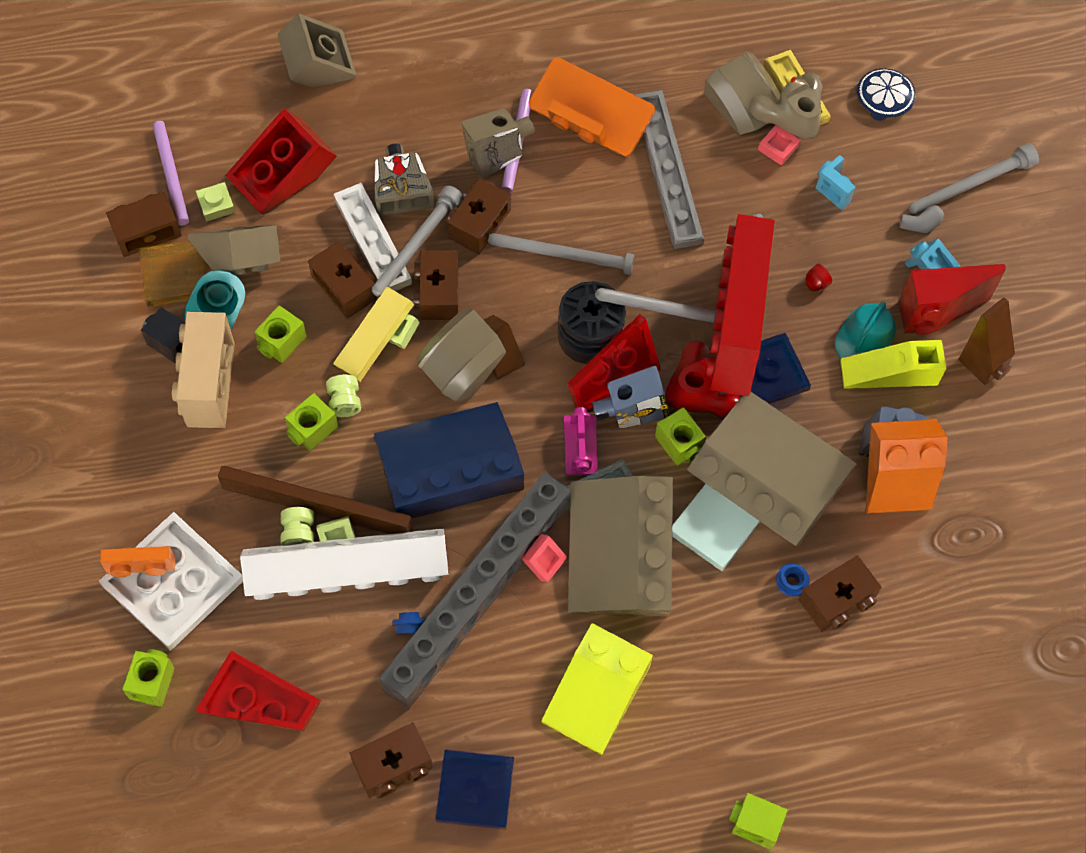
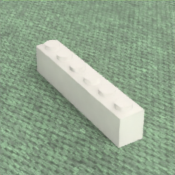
M444 528L243 549L240 556L245 596H254L256 600L269 599L274 597V593L287 592L288 596L305 595L310 589L321 588V591L325 593L336 592L342 589L341 586L355 585L356 589H367L374 587L376 582L388 581L389 585H403L409 582L408 579L422 578L424 582L441 580L442 575H449Z

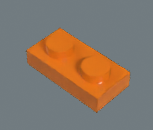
M170 546L101 549L100 563L106 573L114 577H128L131 573L139 572L158 576L165 574V571H175L176 558Z

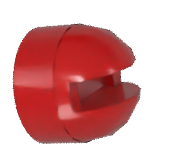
M820 264L813 266L806 274V285L813 291H821L833 282L830 273Z

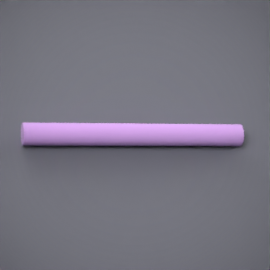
M530 89L522 90L516 121L526 116L529 117V100L533 94V91ZM520 158L505 167L501 189L509 193L513 192Z
M156 121L153 123V129L178 225L184 226L189 223L166 127L163 121Z

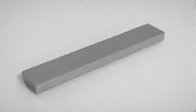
M663 91L635 94V96L653 104L656 110L643 133V139L673 249L702 245L704 243V236Z

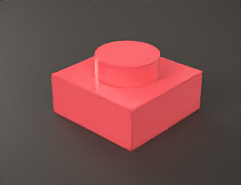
M775 125L759 143L758 150L782 166L799 147L801 140Z
M541 534L523 556L522 560L540 581L549 582L567 559V556L550 536Z

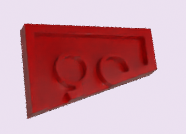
M639 314L567 383L575 408L584 407L589 410L593 407L592 402L611 397L607 385L611 381L656 366L658 371L661 370L649 326L644 316Z
M230 651L195 712L305 731L321 700L237 653Z

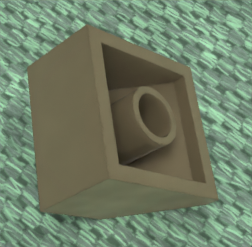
M298 13L277 34L291 81L316 88L354 79L357 76L342 29Z
M276 225L236 226L188 233V240L212 270H226L234 275L245 274V268L250 267V272L269 270L268 264L281 262Z

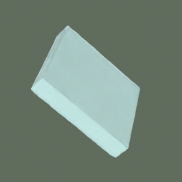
M705 484L673 524L672 537L720 571H723L760 521Z

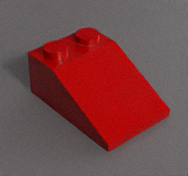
M283 108L225 176L256 210L264 215L316 180L337 155L301 118Z
M1005 264L911 270L898 301L905 334L916 333L917 335H926L937 331L989 301L1006 270Z

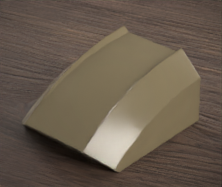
M744 52L743 55L719 68L717 67L706 79L704 95L738 135L756 131L769 124L757 120L751 114L749 104L753 97L763 95L771 98L775 103H778L781 97L779 90L756 56L749 52Z
M465 307L424 347L417 356V367L427 374L441 390V394L455 401L468 400L474 396L505 356L506 350L498 335L474 309Z

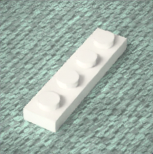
M359 183L333 195L350 232L377 281L397 257L398 252L362 183ZM406 267L401 270L390 284V289L397 291L412 285V279Z

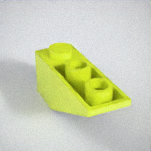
M942 340L908 341L840 359L844 389L938 386L946 370Z

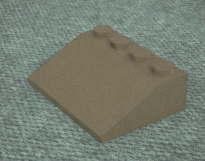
M750 391V396H742L705 442L687 471L790 543L798 546L803 543L857 463Z
M631 476L571 481L569 614L669 616L672 610L673 477Z

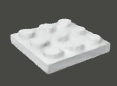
M174 512L135 548L170 546L176 558L175 571H165V574L158 576L147 575L145 572L131 573L128 577H114L106 574L99 580L101 586L170 651L243 582L242 574Z

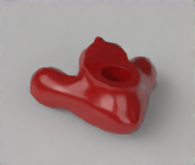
M700 340L689 342L682 350L680 362L668 383L665 393L666 403L675 409L680 410L684 407L688 412L711 413L721 418H725L741 397L737 394H720V391L710 390L712 377L706 376L711 353H709L706 343Z

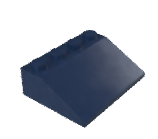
M498 402L374 433L395 512L409 515L411 519L524 489V471L516 445Z

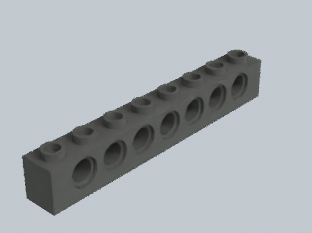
M545 472L540 476L380 676L379 680L382 691L408 710L411 708L524 564L522 558L541 534L546 535L568 508L571 495L569 488Z

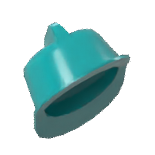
M224 270L210 271L201 276L186 305L185 321L187 312L226 313L231 329L244 304L246 295L244 285L239 277Z
M882 301L880 304L867 303L850 313L835 340L836 353L840 359L889 347L895 337L897 328L896 322L890 311L886 308L885 302Z

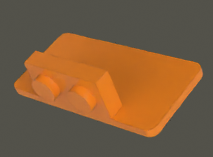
M559 57L552 59L529 100V107L532 111L552 120L551 122L562 130L570 129L576 132L577 136L591 144L595 142L625 158L632 155L656 111L653 104Z

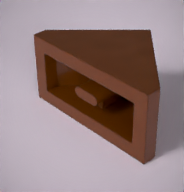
M495 315L484 319L498 335L506 350L505 356L492 371L498 380L525 366V362L509 323Z

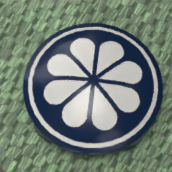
M886 68L872 70L861 78L857 87L860 103L870 112L871 117L878 121L905 114L911 110L915 102L916 93L912 82L904 74L896 70Z

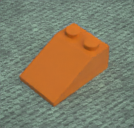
M937 419L871 423L866 496L867 513L932 510L945 470L948 440Z

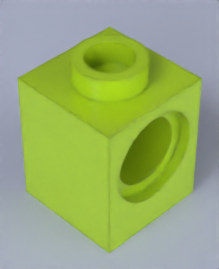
M280 305L254 331L258 350L269 359L274 357L281 363L307 337L304 322ZM278 334H284V335H285L284 337H282V338H280V339H273V337H274L275 335H278Z
M315 393L285 417L288 428L286 431L287 436L295 445L300 446L302 444L309 452L338 428L336 413ZM308 421L316 422L313 427H302Z
M684 407L658 422L655 432V438L677 466L684 461L692 462L706 440V435ZM685 436L689 439V442H679L675 437Z
M148 649L147 653L135 651L122 689L129 700L160 707L163 706L175 669L170 659L167 658L168 655L154 649ZM158 670L157 676L152 681H142L147 671Z
M747 793L743 803L737 800L729 818V821L735 823L731 833L771 850L778 839L788 809Z

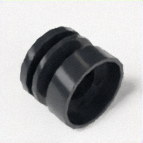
M597 281L581 282L571 287L563 295L559 306V345L567 356L583 364L589 363L624 329L625 306L599 301L595 297L597 289H615L608 284Z

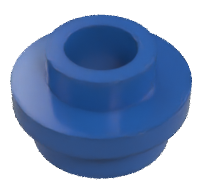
M786 564L779 569L776 575L778 589L783 594L791 597L800 596L803 589L809 586L810 583L808 572L798 564ZM794 577L798 584L790 585L787 582V578Z
M419 612L399 613V619L392 620V625L396 626V634H415L426 619L419 618Z

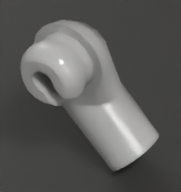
M931 205L918 217L902 214L900 229L929 233L942 222L944 218L943 210L937 205Z

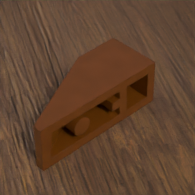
M1004 297L981 315L958 359L984 385H987L994 378L997 381L1001 380L1012 368L1009 363L1015 354L1009 301Z

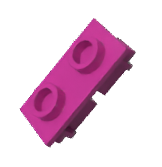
M578 407L574 409V413L571 416H564L565 475H598L596 415H590L587 413L586 408Z

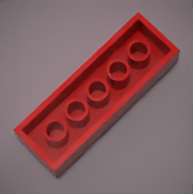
M738 214L736 225H729L726 244L731 246H726V249H724L721 266L723 269L721 270L719 281L720 290L718 291L716 309L721 311L717 310L715 313L712 330L718 331V334H712L709 353L715 354V357L709 356L706 376L712 377L710 390L750 396L761 347L775 223L773 219Z

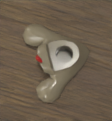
M807 72L799 78L793 77L791 82L781 91L778 103H775L769 97L759 95L752 98L749 104L750 112L757 120L773 123L798 137L805 139L815 138L821 125V95L823 89L821 78L815 72Z

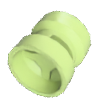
M337 375L326 381L327 393L331 396L328 405L336 413V417H350L361 411V401L356 395L359 390L358 379L355 376Z
M291 507L282 510L281 525L284 526V531L281 533V545L314 542V533L311 531V526L314 523V512L311 509Z

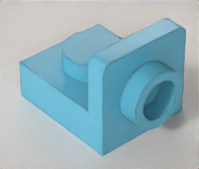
M839 155L832 162L827 161L821 166L817 173L819 178L815 189L843 210L850 204L856 186L846 176L840 174L845 159Z
M939 239L928 243L925 241L919 242L910 250L911 256L904 263L908 268L918 265L921 270L961 267Z

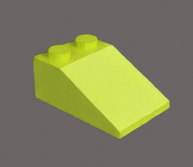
M592 623L576 650L541 722L603 755L645 678L653 655Z

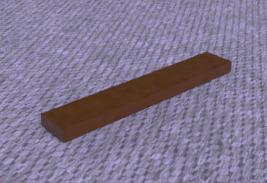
M221 466L218 474L222 489L287 507L308 508L314 514L335 520L349 516L351 524L387 534L412 532L413 530L411 517L406 514L228 466Z

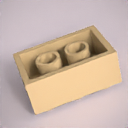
M187 312L185 324H181L179 329V340L183 345L182 353H177L176 371L179 372L178 382H173L172 399L177 402L178 414L183 416L187 427L226 428L235 346L226 313Z

